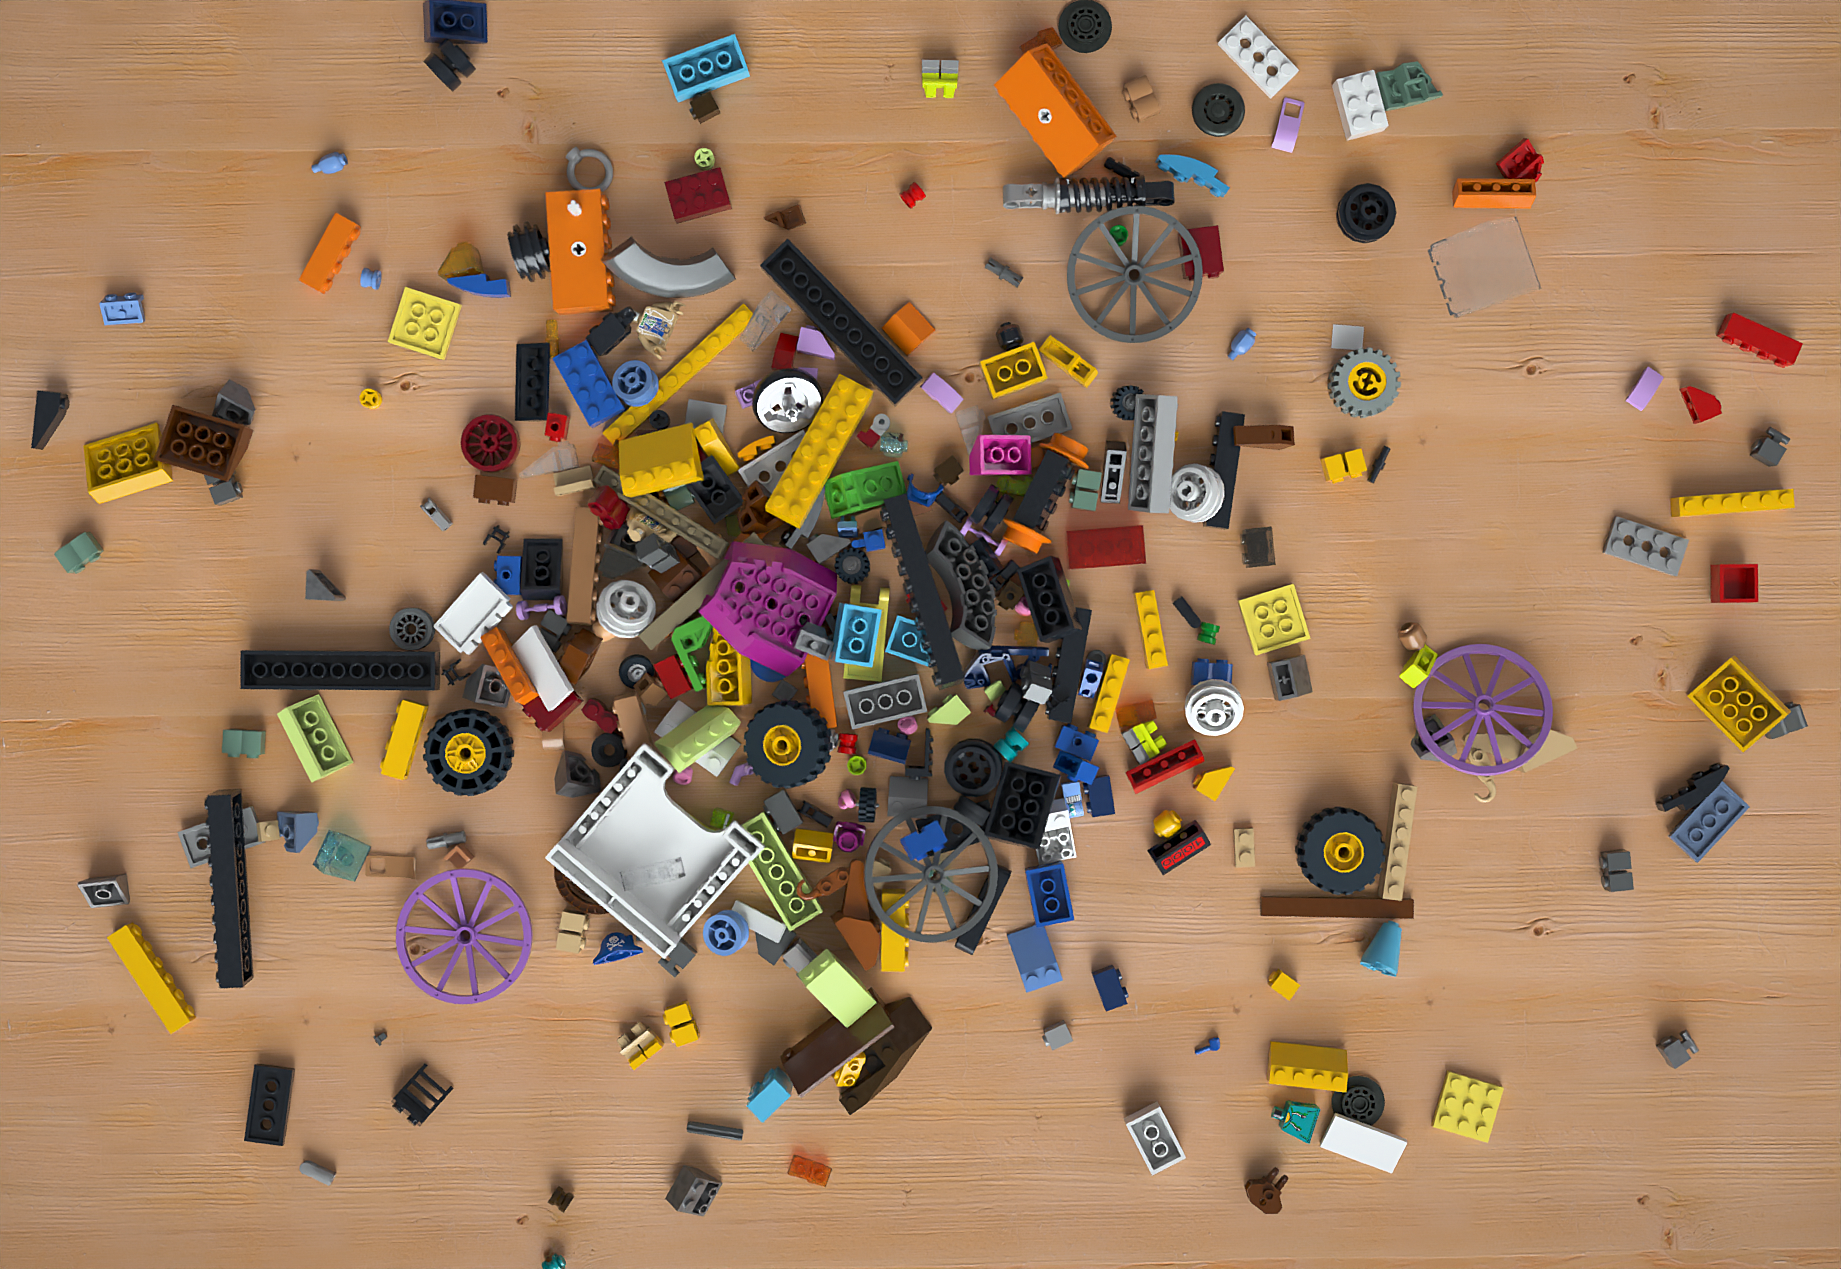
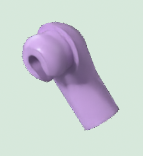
M744 763L736 766L729 783L738 786L741 777L753 774L752 765Z

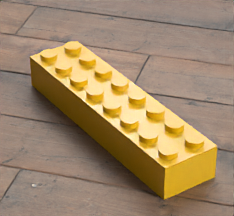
M839 373L765 505L766 512L799 529L801 528L869 406L874 391Z

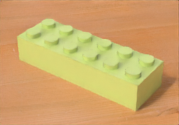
M763 811L741 824L742 827L765 845L753 861L750 860L748 863L788 930L792 931L822 913L824 908L817 897L812 900H803L798 896L796 888L802 879L805 880L801 887L802 891L808 894L813 890L766 812Z

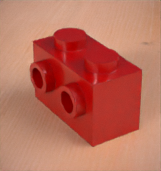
M678 654L654 664L670 700L694 689Z

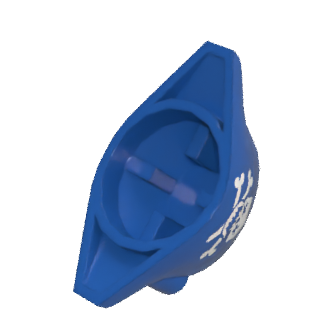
M618 932L611 933L603 939L600 952L593 959V964L598 965L625 959L643 953V949L634 944L633 935L626 936Z

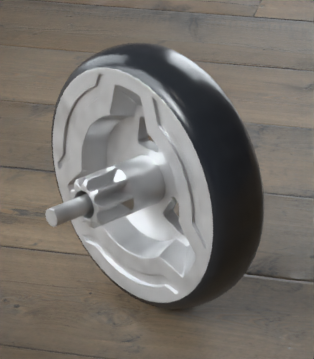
M783 368L769 373L757 384L752 396V408L757 420L767 429L778 433H793L808 427L823 404V392L818 381L808 372L797 368ZM797 402L802 404L801 408H797ZM776 404H779L781 406V408H778L776 410H773L772 408Z

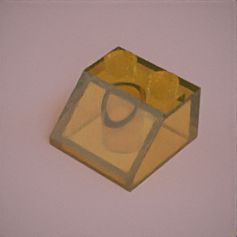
M468 242L458 243L457 247L452 248L438 270V275L445 281H447V278L484 273L479 250Z

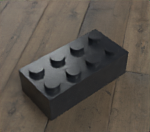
M1048 556L1017 569L1040 642L1050 643L1083 630L1058 557Z

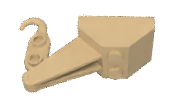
M1530 725L1523 729L1524 732L1521 734L1534 744L1542 727ZM1550 729L1544 744L1536 755L1515 770L1525 773L1578 748L1572 737ZM1466 733L1463 735L1462 742L1464 745L1466 744L1470 733ZM1476 733L1468 753L1471 765L1492 766L1486 752L1493 754L1488 734ZM1495 734L1501 757L1507 758L1509 761L1520 757L1529 750L1512 734ZM1476 775L1489 790V794L1486 797H1480L1475 793L1476 799L1484 803L1493 800L1496 795L1494 775Z

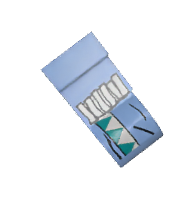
M1079 781L1060 783L1069 818L1084 816Z

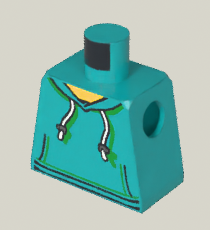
M1286 1101L1284 1109L1276 1106L1273 1107L1271 1117L1280 1120L1279 1127L1282 1131L1310 1144L1321 1109L1316 1104Z

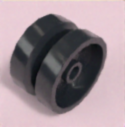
M993 484L990 485L969 517L971 521L978 524L984 516H987L988 518L983 524V529L989 533H992L997 524L1001 523L1009 511L1010 504L1014 500L1013 497L1005 493L998 502L995 501L1000 493V489Z

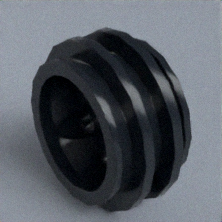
M1370 183L1357 185L1347 191L1338 203L1336 211L1338 227L1346 237L1354 242L1363 244L1375 242L1385 236L1394 225L1397 213L1395 201L1390 193L1379 185ZM1362 197L1368 198V201L1364 202ZM1351 204H1355L1357 209L1351 210ZM1367 208L1372 212L1370 215H1367L1365 212ZM1379 215L1382 216L1381 222L1377 221V216ZM1353 218L1358 219L1357 225L1353 222ZM1370 224L1371 230H1366L1365 225Z
M528 221L524 222V230H521L517 224L514 225L513 233L510 231L507 235L518 274L522 280L527 276L530 282L535 281V274L537 273L541 279H545V271L551 272L547 239L542 237L537 224L531 227Z
M968 738L959 741L951 748L945 760L944 774L948 784L956 792L968 797H979L988 794L996 787L1002 774L1003 762L998 750L991 743L980 738ZM966 752H973V755L967 756ZM961 760L963 766H957L956 761ZM970 762H976V766L979 768L973 769V765ZM986 767H989L991 769V773H985L984 769ZM966 774L967 779L964 780L960 775ZM979 777L981 783H975L974 779Z

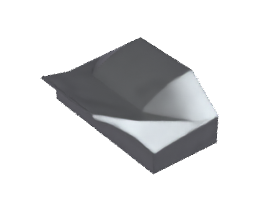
M807 622L803 628L799 629L791 647L828 660L834 642L828 638L825 628Z

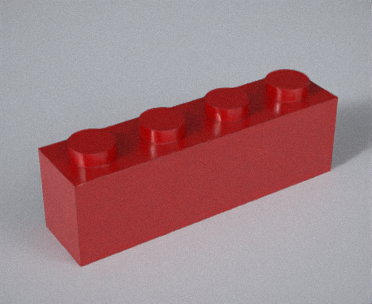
M1734 312L1725 315L1717 333V336L1722 338L1724 343L1736 344L1740 346V350L1756 353L1758 358L1774 361V365L1782 368L1794 365L1803 343Z
M1194 739L1125 773L1135 794L1205 762Z

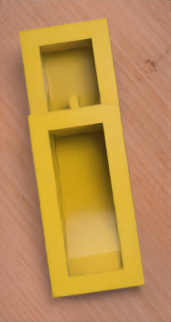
M1051 335L1039 348L1040 353L1086 388L1098 375L1095 367Z

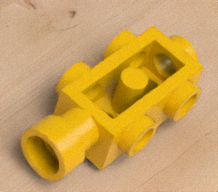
M863 1051L831 1075L837 1086H855L857 1079L860 1077L862 1065L866 1060Z

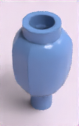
M333 152L323 156L319 163L312 165L311 168L314 173L322 171L323 173L331 174L342 170L344 165L348 164L344 153Z
M1250 328L1241 330L1231 343L1232 351L1228 354V357L1234 360L1237 355L1245 354L1255 343L1254 337L1257 334Z

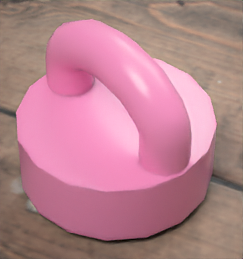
M1024 596L1021 597L1015 606L1016 612L1022 616L1031 615L1026 597Z
M913 716L903 717L897 723L900 733L905 735L914 733L918 728Z
M688 766L680 773L675 769L673 780L681 785L689 784L693 775L692 768Z
M850 789L841 792V796L838 799V806L841 809L856 806L857 799Z

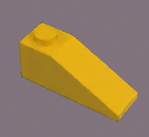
M713 418L694 428L695 436L708 457L713 455L727 476L740 469Z

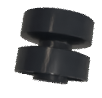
M446 38L438 46L439 51L444 57L441 59L436 54L431 53L423 62L454 92L462 84L456 73L459 72L468 78L476 68L469 61V56L457 44L454 45Z
M1013 682L1009 689L1005 690L1002 694L994 717L1005 723L1013 715L1014 719L1011 727L1023 733L1035 715L1040 703L1026 698L1022 699L1023 692L1021 686Z

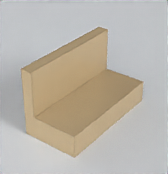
M591 465L553 474L556 496L596 488Z

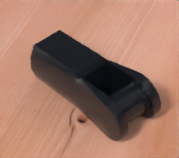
M942 492L935 500L939 506L960 524L962 523L961 520L969 515L945 492ZM955 507L960 510L956 515L951 512Z
M1012 559L1004 566V569L999 571L990 580V584H993V587L996 589L995 592L999 591L1016 574L1017 569L1020 568ZM999 575L1005 580L1002 584L996 579Z
M1183 596L1172 603L1192 628H1198L1201 625V620Z
M803 800L804 804L801 809H798V812L828 828L833 816ZM810 807L815 810L813 815L807 813Z

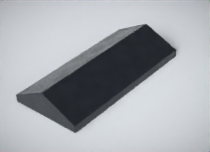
M550 343L516 344L515 421H547L549 412Z

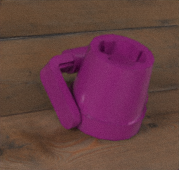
M837 821L833 841H836L840 850L853 852L859 845L863 846L866 827L853 822ZM838 827L844 828L837 835ZM858 831H862V838Z

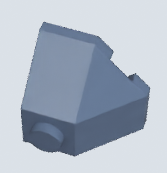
M308 811L277 812L280 837L283 836L286 841L284 844L286 851L300 853L317 833L319 825L317 813Z

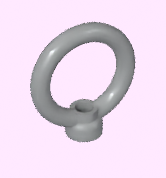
M574 147L566 155L569 161L567 165V178L575 190L601 189L603 192L609 187L613 178V167L605 154L595 149L580 151L577 147ZM585 157H595L605 167V178L596 187H584L576 180L575 166Z

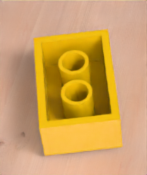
M1035 342L996 355L979 363L992 400L1041 383L1048 378Z

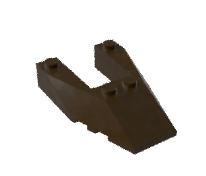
M911 997L886 1005L894 1028L863 1051L866 1056L864 1066L869 1071V1074L856 1082L855 1086L849 1087L839 1095V1101L849 1115H852L867 1104L898 1077L932 1030L931 1025Z

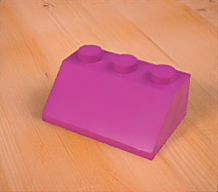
M978 435L969 455L970 475L1031 474V435Z

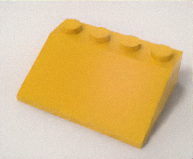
M150 424L83 445L88 493L99 504L173 481L171 465L154 460L162 437L159 424Z
M693 423L619 441V469L623 495L632 498L704 480Z
M1735 655L1688 695L1693 703L1743 753L1791 713Z

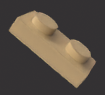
M1253 828L1233 829L1235 867H1255Z

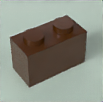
M475 475L473 498L479 499L478 503L490 504V500L498 501L497 505L509 506V503H515L518 480Z

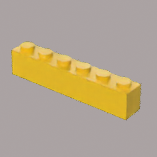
M1794 489L1670 498L1671 517L1795 508Z
M134 922L129 923L107 937L170 1034L196 1019L193 1007L187 1004L183 992L177 989L173 983V977L165 971L162 960L155 956L152 951V945L144 939L142 930L138 925L134 924Z

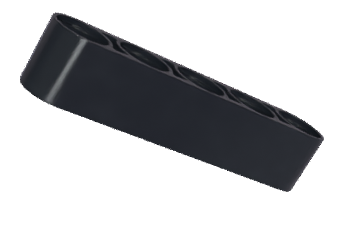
M997 864L998 880L996 892L988 911L973 928L958 937L954 946L970 955H973L1012 873L1011 870ZM989 874L977 897L980 901L983 900L986 893ZM973 905L967 920L975 913L979 906Z

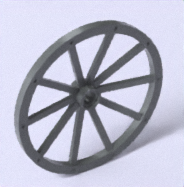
M1146 206L1121 207L1096 218L1077 238L1067 265L1068 291L1080 317L1099 334L1112 340L1126 343H1142L1155 340L1173 331L1192 311L1202 286L1203 269L1201 256L1191 234L1171 215ZM1127 214H1134L1131 264L1103 224L1115 217ZM1140 214L1150 215L1169 224L1137 264ZM1100 228L1125 268L1080 253L1084 242L1095 229ZM1173 228L1177 230L1187 243L1191 254L1143 268ZM1077 258L1123 274L1076 290L1075 266ZM1193 260L1194 283L1192 291L1145 275ZM1132 269L1139 271V277L1135 280L1129 278V272ZM1125 280L1095 321L1084 309L1078 295ZM1143 281L1189 297L1182 311L1171 322ZM1129 285H1131L1129 334L1117 333L1100 325ZM1138 285L1165 326L1149 333L1135 335L1136 289Z
M923 806L898 814L879 830L866 854L864 886L872 909L888 928L910 940L936 943L963 935L983 918L996 892L998 867L991 842L975 822L953 809ZM925 814L941 815L939 825L943 832H945L947 816L961 822L972 831L940 864L941 850L934 853L932 863L929 856L924 858L923 861L926 866L915 860L911 861L907 855L883 842V840L892 829L906 821L911 833L917 831L911 818ZM976 837L978 838L986 854L987 866L943 870ZM879 847L919 869L922 873L873 877V864ZM935 869L937 872V877L934 880H931L929 878V872ZM989 872L988 885L982 901L944 878L945 876ZM923 879L886 911L882 909L876 897L873 883ZM940 883L979 906L975 913L958 927H956ZM927 885L915 932L906 930L895 923L889 916ZM933 887H935L951 930L938 934H921Z

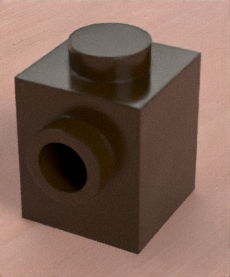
M711 92L704 95L698 94L690 102L692 108L689 111L693 119H698L700 124L720 114V110Z
M952 455L934 469L935 474L933 476L939 484L943 482L944 485L949 483L951 486L960 479L958 476L964 470Z
M1009 580L996 599L999 601L998 605L1006 611L1009 608L1013 610L1024 594L1023 588Z

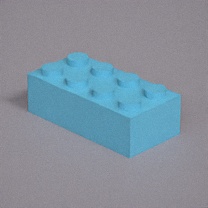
M735 34L662 60L678 103L693 98L698 94H704L750 77Z

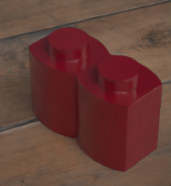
M608 485L598 487L587 503L591 512L599 516L603 525L611 530L621 528L630 510L627 504L619 499L616 492Z
M589 699L581 709L582 713L588 719L596 721L603 731L614 733L618 729V715L608 710L606 705L599 699Z

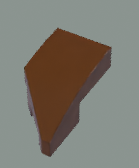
M798 204L764 217L766 221L787 230L806 224L803 212Z

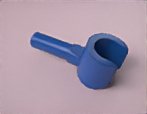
M1219 1038L1209 1039L1210 1045L1195 1050V1054L1219 1050Z

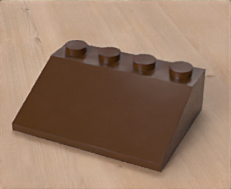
M172 405L154 460L228 482L248 449L254 430L241 424Z

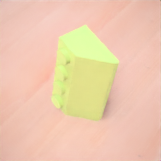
M319 694L286 707L277 713L311 783L353 763Z
M707 705L657 740L654 745L680 773L735 733L741 721L727 707Z

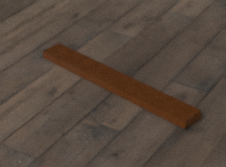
M1260 896V916L1414 919V899L1398 901L1383 898Z

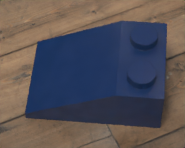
M426 0L423 3L424 42L441 44L447 38L453 44L488 43L486 4L458 0Z

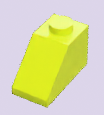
M1425 644L1422 649L1416 651L1407 661L1399 677L1414 689L1429 676L1438 654Z

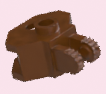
M1276 1167L1266 1177L1249 1179L1244 1185L1250 1202L1265 1214H1278L1282 1209L1281 1189L1288 1181V1176L1284 1174L1276 1184H1273L1272 1181L1279 1173V1169Z

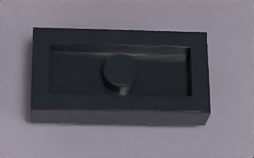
M984 537L979 538L970 545H973L976 549L975 552L978 558L983 560L988 570V579L1004 569Z

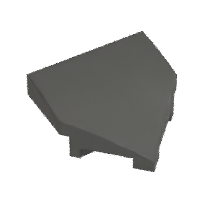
M786 927L780 942L776 943L755 932L758 955L774 966L792 942L796 933L789 931Z

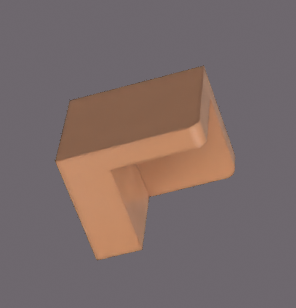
M460 843L443 859L445 861L450 860L457 869H462L475 856Z

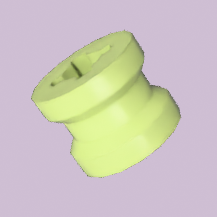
M701 148L696 151L694 157L697 166L702 170L711 169L715 164L713 153L707 148Z

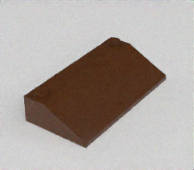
M872 987L868 991L877 1003L847 1028L835 1016H832L792 1048H787L780 1056L782 1065L800 1098L894 1028L884 1001Z

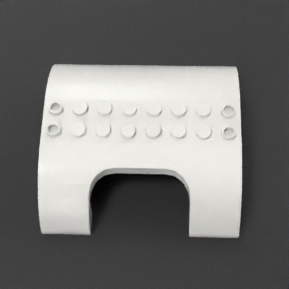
M644 743L545 858L665 959L676 947L687 930L750 860L753 861L765 845L735 820L726 828L716 831L708 829L696 821L670 798L665 789V781L675 768Z

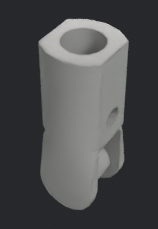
M428 498V501L424 505L421 504L420 507L443 532L446 531L453 523L435 502ZM432 507L436 509L433 514L429 512Z
M310 1160L302 1163L299 1168L302 1174L313 1177V1179L328 1186L331 1185L336 1176L335 1172L319 1166Z

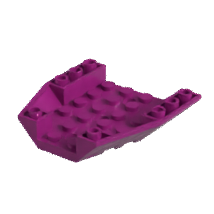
M732 541L724 557L729 562L712 596L706 594L698 612L739 654L788 677L804 663L808 654L791 647L799 629L803 628L807 622L821 627L837 594V573L789 548ZM737 582H741L743 585L740 592H736L734 589ZM773 598L775 600V605L773 608L769 609L767 607V602L769 599ZM805 614L807 620L804 624L801 625L799 623V618L801 615Z

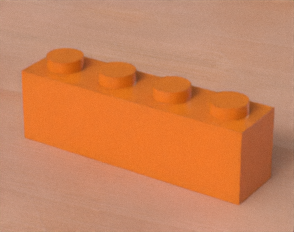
M1457 178L1452 190L1453 208H1531L1536 198L1535 179Z
M335 212L299 281L322 294L329 291L333 284L332 279L335 274L337 275L342 268L341 263L344 257L346 258L350 254V246L353 241L358 239L361 227Z
M495 627L482 635L480 638L515 702L525 705L539 696L513 651V645L505 631Z
M808 653L804 663H802V669H806L807 677H804V686L809 689V696H806L807 704L811 708H816L820 712L819 716L826 719L827 728L837 727L829 658L824 660Z

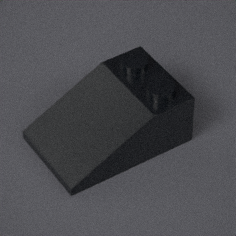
M713 455L701 462L704 480L688 483L686 486L715 525L739 508L743 500L742 495Z
M524 539L520 588L523 600H554L555 596L562 595L563 539Z

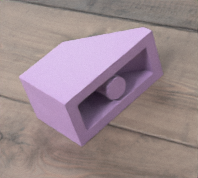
M806 325V328L801 327L796 348L797 352L835 360L834 352L822 333L817 331V327Z

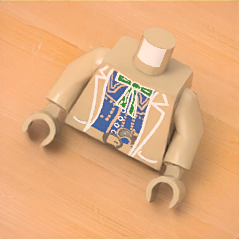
M681 302L655 303L651 307L647 306L644 313L634 310L637 316L633 322L638 324L636 329L639 333L638 339L646 350L653 353L659 359H662L659 356L660 352L667 351L665 347L679 318L677 314L683 315V312L679 311L681 306H685V304Z
M634 506L631 507L627 514V526L629 527L627 533L635 542H640L655 533L669 543L677 535V533Z

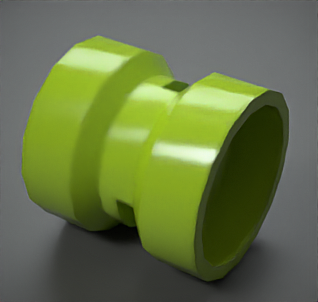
M853 755L847 763L849 772L854 775L862 774L867 766L865 758L861 755Z

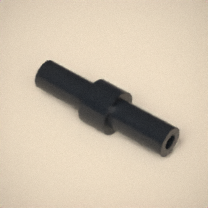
M1383 446L1378 459L1374 460L1373 469L1367 479L1368 482L1374 484L1380 470H1383L1386 464L1385 460L1391 450L1389 447Z

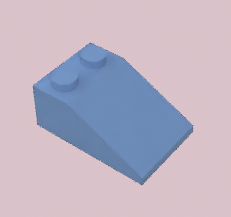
M1036 925L1007 934L1026 993L1063 980L1044 926L1037 928Z

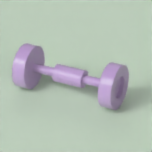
M968 517L960 532L965 536L969 530L976 534L977 538L984 537L987 543L990 542L997 546L994 554L1000 556L1008 540L1003 538L1000 544L992 540L988 534L970 527L973 521Z
M562 595L555 596L554 604L552 605L545 603L529 608L525 600L518 601L516 612L520 620H527L530 616V611L543 612L551 608L555 609L557 615H564L567 612V603Z

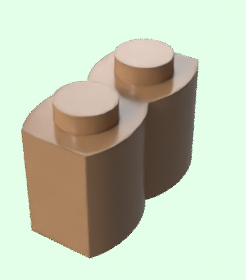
M1146 75L1124 84L1122 94L1125 101H1129L1131 104L1129 110L1133 119L1136 118L1139 123L1160 114L1159 103Z

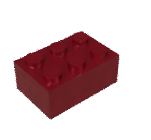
M720 167L664 182L674 220L677 224L732 209Z

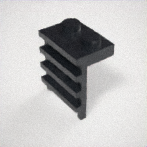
M926 728L924 766L905 765V776H909L910 780H920V776L932 777V770H929V765H933V760L929 759V753L933 754V747H929L930 742H934V738L930 736V728Z
M425 1063L391 1101L393 1103L392 1107L400 1114L401 1112L405 1113L408 1116L406 1119L413 1126H421L453 1090V1087L450 1086L445 1091L423 1072L428 1066ZM419 1075L442 1094L439 1100L415 1080ZM411 1084L434 1103L431 1109L407 1089Z

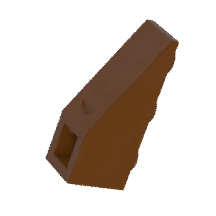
M1251 425L1233 427L1234 446L1282 450L1295 445L1294 426Z

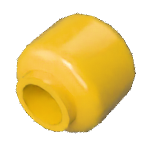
M1164 810L1153 820L1155 827L1153 830L1159 837L1164 836L1168 838L1181 829L1180 822L1182 819L1174 810Z

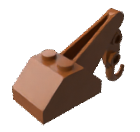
M853 859L848 868H837L819 880L813 891L808 894L804 893L801 889L802 884L805 882L802 879L798 883L796 891L803 900H812L816 897L830 895L846 884L842 909L830 917L864 970L867 971L875 966L881 937L878 933L881 930L873 918L869 919L868 901L864 886V864L862 861Z

